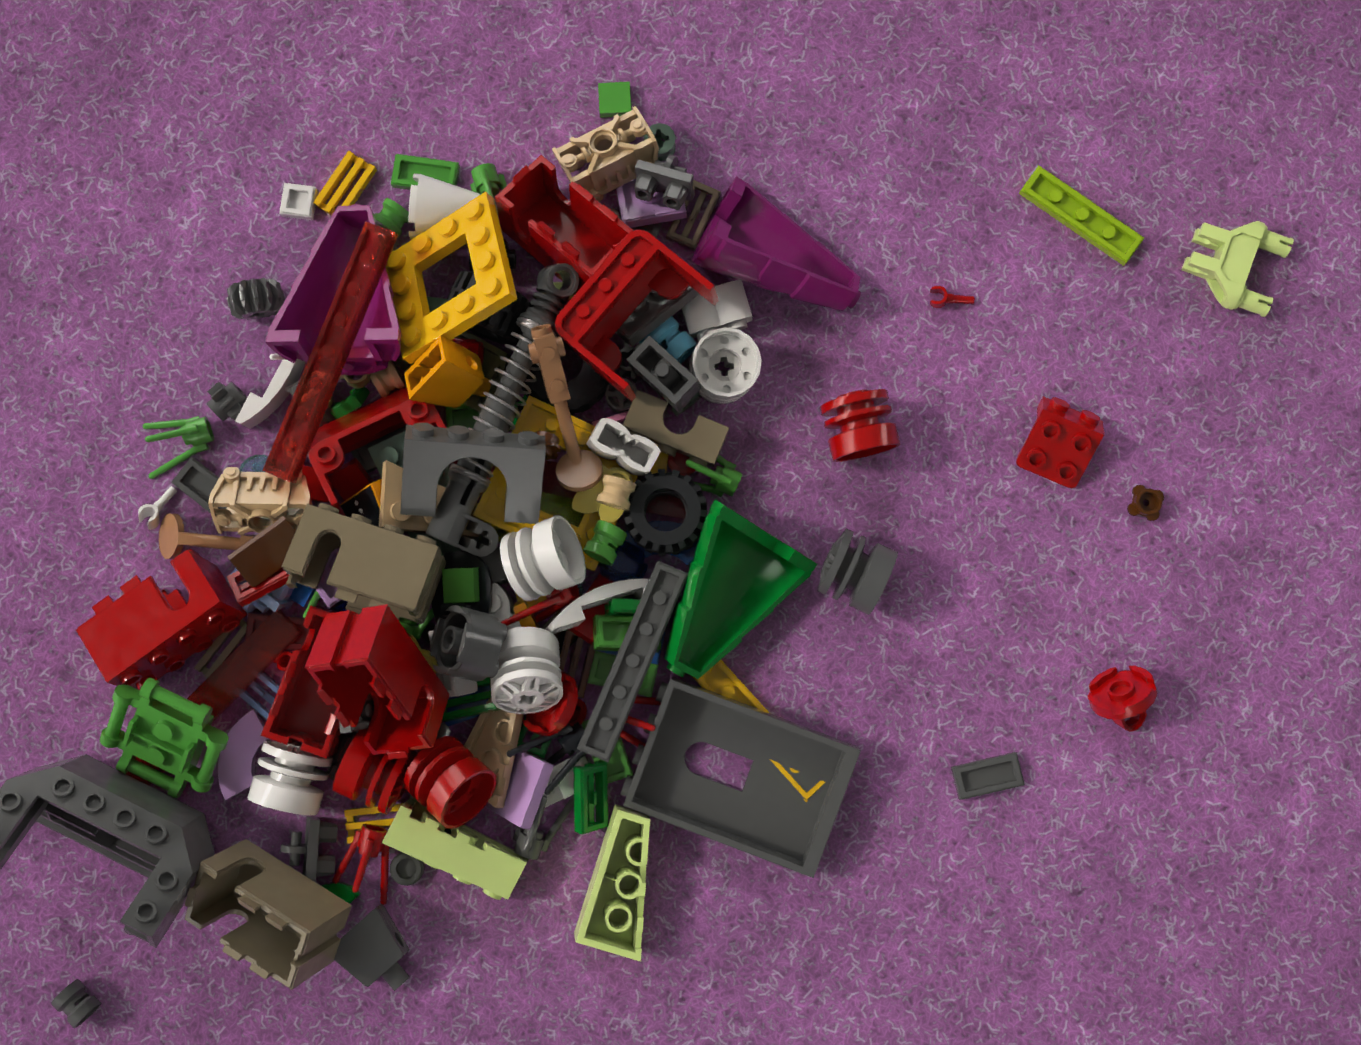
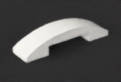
M296 359V362L292 363L288 360H282L263 397L250 392L235 421L251 429L268 418L290 394L285 389L287 386L298 381L305 361Z
M628 579L595 588L570 603L551 621L545 630L555 634L576 627L585 620L583 610L611 601L612 598L621 599L634 594L635 599H641L649 579Z

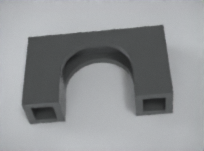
M429 423L406 425L400 514L435 517L438 479L442 471L456 460L475 457L493 463L505 477L504 522L536 524L539 522L546 453L545 436L538 435L532 431H522L519 434L504 433L496 428H488L484 431L469 430L467 427L459 425L449 428L434 427Z

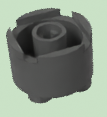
M457 605L450 606L445 610L449 611L450 614L446 619L439 618L433 631L430 656L436 657L438 665H433L434 670L439 674L476 682L482 681L487 677H495L499 670L498 658L501 646L507 637V626L500 623L495 615Z

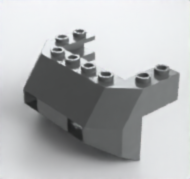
M87 754L36 767L7 779L0 788V869L5 865L33 824L38 822L147 877V881L120 922L125 925L123 928L125 933L134 935L157 948L184 906L189 888L195 884L200 863L215 855L203 812Z

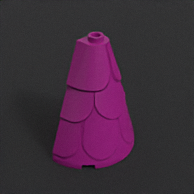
M737 176L734 178L716 208V213L711 222L707 225L692 257V263L705 270L752 283L763 289L789 294L791 299L839 311H844L847 307L852 309L861 295V292L858 290L861 277L822 243L816 241L791 218L783 214L752 186Z
M353 204L351 206H337L311 248L312 254L292 284L290 293L268 328L266 344L278 355L292 363L296 362V359L310 363L309 369L336 375L375 373L386 369L390 360L396 361L401 349L402 333L393 301L394 294L386 269L387 257L375 215L370 205Z

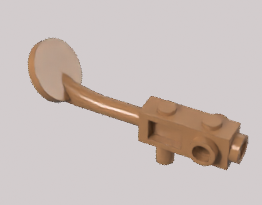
M550 324L539 325L531 329L533 343L527 346L532 364L539 363L550 403L555 406L567 454L562 456L556 465L557 480L567 490L575 492L586 491L593 488L601 480L603 475L602 462L595 453L588 450H580L567 403V400L571 399L560 359V357L566 356L561 336H554Z
M168 513L161 522L158 540L161 555L165 559H174L180 555L183 545L237 550L256 535L244 534L239 538L184 532L181 516Z

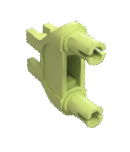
M1260 221L1243 225L1231 231L1204 222L1200 229L1197 228L1191 242L1215 250L1214 257L1194 251L1190 257L1185 258L1181 270L1206 279L1215 298L1224 308L1233 310L1239 307L1265 317L1271 308L1268 304L1271 305L1273 303V297L1251 291L1245 285L1256 252L1260 248L1286 258L1292 248L1288 245H1293L1294 239L1267 230L1268 227L1265 223Z

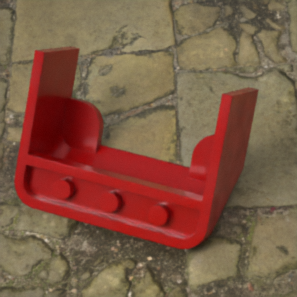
M634 230L624 237L559 312L555 319V329L559 336L594 371L630 401H633L636 395L632 388L615 373L622 362V353L619 347L610 340L615 332L652 290L662 298L675 299L680 297L690 286L714 306L719 300L714 284L649 232Z
M404 387L314 429L306 436L304 447L310 463L331 505L339 510L338 514L346 516L326 476L341 468L344 463L345 454L404 427L403 425L429 423L434 425V427L446 428L434 404L410 400L407 387Z

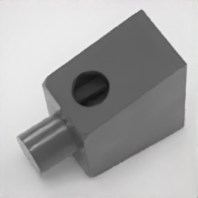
M380 904L341 938L334 960L364 986L369 987L382 976L395 991L410 977L397 962L409 951V947L384 905Z

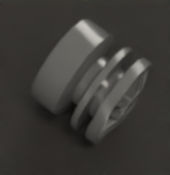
M846 528L837 541L833 543L820 571V583L817 592L825 595L832 582L836 583L832 596L833 599L838 600L847 588L852 591L849 606L869 615L885 589L894 568L898 551L877 543L868 555L863 552L866 537L861 535L855 546L850 547L854 531Z

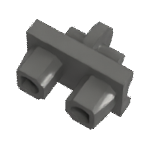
M670 154L666 162L656 160L654 164L638 159L635 165L636 183L634 187L637 199L648 202L652 200L655 192L663 193V204L675 210H679L685 200L692 202L695 195V190H693L694 177L693 174L687 173V168L678 166V156Z
M306 816L305 843H301L302 831H292L291 843L281 844L280 852L290 853V866H299L300 854L304 853L302 874L316 882V877L333 875L335 872V856L318 855L319 842L336 843L338 825L332 822L320 821L317 816Z

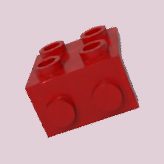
M1043 396L1037 407V419L1016 458V463L1020 468L1060 485L1075 488L1104 437L1103 421L1091 411L1082 410V412L1070 408V405L1060 398L1052 397V399Z

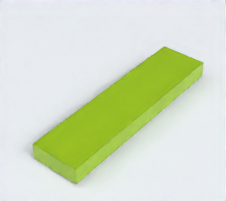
M1039 165L1018 193L1123 266L1129 261L1144 239L1140 234Z

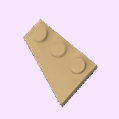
M387 460L384 461L379 527L383 528L384 524H388L406 532L426 533L432 517L400 514L403 468ZM439 484L436 508L445 491V487ZM476 502V505H475V507H474V509H473V511H472V513H471V516H472V517H473V514H474V512H475V510H476V508H477V505H478L477 502ZM465 529L462 533L463 536L475 539L479 537L478 534Z
M488 699L486 704L492 703V700ZM503 710L480 714L464 745L470 750L473 757L481 760L496 775V787L493 795L488 800L495 808H504L515 755L508 757L506 753L517 747L524 714L509 713Z

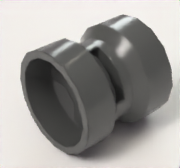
M79 979L69 984L51 1002V1005L58 1012L63 1011L67 1015V1022L74 1029L87 1020L102 1004L95 996H89L85 992L86 986Z

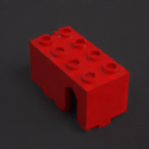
M542 155L529 166L526 165L512 178L513 181L495 196L501 230L545 267L561 263L571 265L579 275V285L575 291L576 293L624 237L631 231H634L607 206L598 202L590 192L573 181L569 184L570 200H568L558 187L555 165ZM556 272L555 276L563 281L561 275Z
M192 549L185 550L170 561L188 590V602H186L179 589H175L170 594H167L165 589L160 590L152 576L141 582V579L136 575L120 586L124 594L113 602V599L108 595L92 606L96 615L80 625L76 631L107 683L116 686L129 685L141 690L144 682L149 677L158 681L168 672L178 670L185 664L187 658L194 653L206 650L212 645V640L222 633L232 631L240 624V620L248 614L237 602L231 587L215 564L202 558L198 552Z
M388 604L362 608L360 614L351 610L326 614L305 668L318 683L317 694L327 706L332 703L336 706L337 709L334 715L344 728L349 725L357 727L366 698L370 693L374 701V712L364 744L373 755L387 753L389 760L408 758L410 750L434 747L450 694Z
M310 605L303 623L304 627L309 629L303 647L294 650L291 654L261 736L286 745L300 741L302 742L300 750L327 759L336 754L344 733L340 732L339 720L334 715L337 709L333 703L327 706L317 694L319 685L305 668L325 615L335 613V611Z

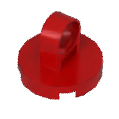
M1129 666L1130 671L1124 670L1120 672L1117 671L1116 667L1110 668L1098 674L1089 684L1090 693L1087 696L1091 709L1098 716L1112 719L1115 724L1129 732L1136 731L1145 722L1146 710L1155 702L1158 694L1153 675L1146 669L1138 666Z
M561 670L563 697L556 705L544 711L525 714L526 720H523V724L531 732L538 735L551 736L558 733L568 723L570 726H573L577 722L582 724L584 721L587 707L582 700L578 699V687L575 679L568 673Z

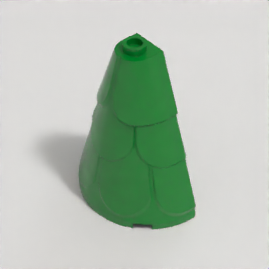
M714 499L704 521L693 562L690 564L682 601L677 603L664 656L669 662L666 667L680 677H684L687 673L699 679L740 644L742 637L771 614L779 603L809 578L818 564Z

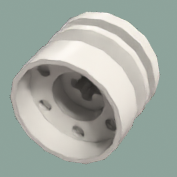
M724 327L712 330L700 339L691 355L688 371L698 379L701 386L699 393L702 398L711 403L727 404L737 401L751 389L760 375L762 359L758 346L749 335L739 329ZM720 362H724V366L731 369L728 370L725 376H721L720 370H715Z
M556 515L537 522L533 529L521 528L518 532L508 533L501 539L500 555L504 572L513 590L524 601H533L540 596L550 595L554 588L556 590H564L582 583L585 579L586 565L581 544L569 522L562 516Z
M516 627L507 630V637L502 643L498 658V673L495 677L490 678L491 700L493 704L505 712L515 714L537 713L556 705L563 697L558 639L553 633L537 627Z
M263 741L261 750L275 756V758L260 757L257 763L263 768L270 770L271 773L270 775L253 776L247 798L261 806L283 812L317 815L324 792L310 785L311 780H328L329 774L315 768V766L331 767L333 757L331 756L326 759L300 750L302 743L298 742L286 745L277 741Z

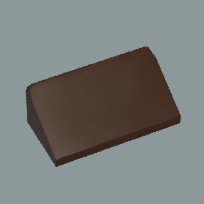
M283 516L227 557L251 587H256L282 568L296 530Z

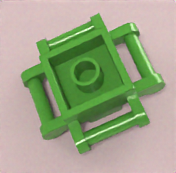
M151 677L144 682L141 690L129 685H118L112 696L114 705L108 725L102 730L99 739L104 747H118L123 750L122 756L116 765V770L124 774L130 772L167 790V794L176 799L184 791L187 782H190L191 787L197 792H208L214 781L212 774L220 752L226 748L229 740L228 735L224 731L211 726L214 718L211 715L213 708L204 703L198 705L159 686L160 682ZM131 705L137 709L134 717L128 724L126 732L121 730L128 706ZM206 743L207 750L204 755L201 767L198 768L196 767V765L198 764L202 749L204 747V744ZM136 757L175 775V778L135 760Z

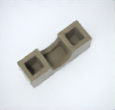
M637 390L636 398L632 401L623 426L628 429L631 435H640L658 444V448L662 453L675 457L678 452L689 457L688 460L705 467L707 465L715 466L728 435L729 427L698 415L695 425L690 431L684 434L672 433L664 425V417L669 408L668 402Z

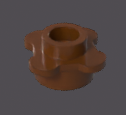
M536 431L535 433L545 436V460L557 459V452H561L562 448L559 445V438L546 431Z
M1143 485L1135 486L1132 489V503L1127 506L1128 513L1132 516H1144L1148 521L1157 520L1160 516L1159 510L1162 507L1164 494L1160 490L1146 489ZM1144 500H1147V501H1148V505H1147V506H1145V505L1143 504V501H1144Z

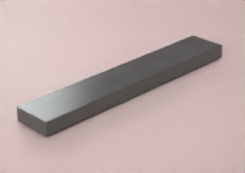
M657 561L579 742L578 750L606 762L610 761L685 585L688 573Z

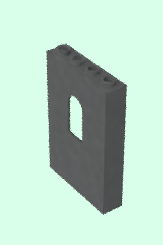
M671 676L669 683L662 681L656 697V701L661 702L657 715L650 713L647 723L654 725L656 729L653 732L644 729V732L650 735L646 745L639 744L632 763L638 765L634 778L628 775L621 791V795L626 796L623 806L814 878L861 751L859 747ZM705 742L753 760L743 790H737L691 772L685 763L687 749L694 743ZM769 759L780 763L806 793L820 780L826 783L805 802V798ZM790 768L795 769V770L800 771V772H799V773H793V772L790 770Z

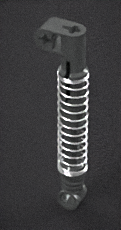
M566 263L549 265L539 272L536 287L538 292H535L532 296L535 300L530 301L529 305L531 307H528L525 312L520 313L516 324L521 328L522 334L519 335L511 332V335L518 338L519 341L516 347L509 344L505 345L514 352L511 359L500 356V359L508 362L506 370L494 368L495 371L503 374L501 381L497 383L489 380L491 384L498 387L494 395L483 392L487 398L484 405L478 404L482 409L479 416H473L476 422L473 429L469 427V430L484 431L488 428H496L504 433H508L509 430L515 429L512 422L514 418L521 416L516 406L526 405L525 400L519 396V393H531V389L524 382H536L537 379L530 370H541L540 366L539 368L532 367L527 346L533 343L531 329L539 325L550 324L554 336L557 337L555 318L559 311L565 307L562 303H567L569 296L575 293L579 285V275L571 265ZM556 272L561 275L563 280L560 289H557L553 284V277ZM528 374H529L533 379H526V378H527V376H528ZM525 387L528 391H522L521 389ZM517 398L523 403H517ZM468 457L459 459L457 464H451L448 472L450 480L436 508L435 517H432L425 534L475 556H488L494 552L498 544L496 530L491 525L471 516L480 493L485 492L489 483H491L487 478L494 476L491 472L492 467L495 466L493 463L481 458ZM464 529L481 536L482 540L480 543L463 536Z

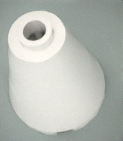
M413 174V179L418 182V185H411L408 222L414 223L415 231H409L410 239L415 238L481 194L423 174Z

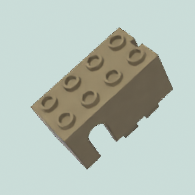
M319 503L318 507L307 504L282 564L283 570L289 575L286 585L290 589L298 588L296 586L297 582L298 584L317 589L331 553L335 549L340 548L326 584L337 587L334 597L348 602L346 610L360 614L362 608L388 604L398 620L401 617L416 623H424L442 577V569H445L447 563L444 556L441 555L442 552L439 546H436L437 542L423 535H417L416 539L405 536L402 529L392 525L384 524L383 528L371 525L372 521L358 514H352L351 518L338 514L339 510L328 504Z
M247 839L200 863L195 884L189 888L184 905L188 907L185 920L200 930L228 914L244 917L247 920L246 923L220 938L219 942L224 945L222 951L236 961L244 958L251 963L249 968L251 971L265 980L271 976L291 990L334 962L341 940L337 937L336 933L345 928L352 907L348 902Z

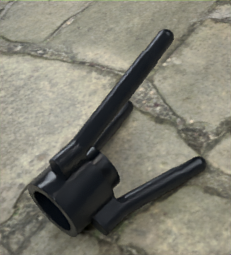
M579 722L573 726H570L568 723L558 733L551 736H540L507 751L506 754L508 757H512L563 735L558 740L562 748L548 758L547 762L553 765L565 754L573 755V757L546 787L544 793L549 795L576 763L587 754L577 749L585 730Z

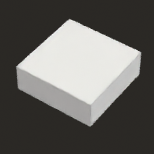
M284 183L279 214L282 217L313 220L316 207L313 202L317 197L318 189L314 186Z

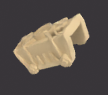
M636 106L632 107L633 110L621 116L615 115L612 121L578 138L571 137L569 139L570 142L557 149L555 147L552 148L553 154L569 182L573 181L580 184L598 202L602 201L604 194L636 179L635 165L638 159L653 164L658 160L659 146L657 140ZM646 134L649 137L636 145L629 144L636 137H643ZM591 162L587 170L573 177L571 176V172L583 167L585 163Z
M227 467L212 489L208 502L218 533L222 534L223 531L238 532L239 535H244L247 532L260 533L283 516L297 530L306 505H312L306 476L303 475L300 468H290L287 472H240L238 467ZM218 507H227L226 509H218Z

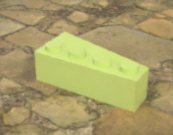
M411 798L400 806L382 841L383 844L421 860L435 869H441L450 873L455 879L464 884L471 885L472 883L479 886L491 898L501 900L502 897L509 899L527 864L528 858L516 854L513 849L466 825L451 829V834L444 832L446 828L427 810V807L422 806Z
M617 804L614 805L574 931L576 943L640 962L650 818L648 815Z

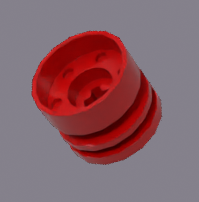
M857 390L840 395L836 399L820 406L822 416H835L826 420L824 427L826 429L841 430V433L828 440L833 462L868 457L900 446L896 424L879 422L880 418L892 412L891 406L879 405L889 399L887 390Z
M368 728L362 729L355 735L341 760L333 782L332 791L355 801L367 789L365 805L372 808L379 800L377 810L387 815L406 790L404 788V777L407 768L417 755V751L410 750L408 758L389 760L387 753L373 755L364 744Z
M454 736L438 738L435 741L434 747L422 749L414 757L404 777V788L422 806H427V810L445 828L450 829L462 826L473 819L486 806L496 787V775L481 760L473 757L470 750L463 746Z

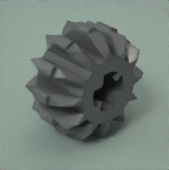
M272 278L242 280L241 282L233 283L227 289L228 308H230L231 315L238 319H260L277 315L284 303L283 301H285L280 283Z

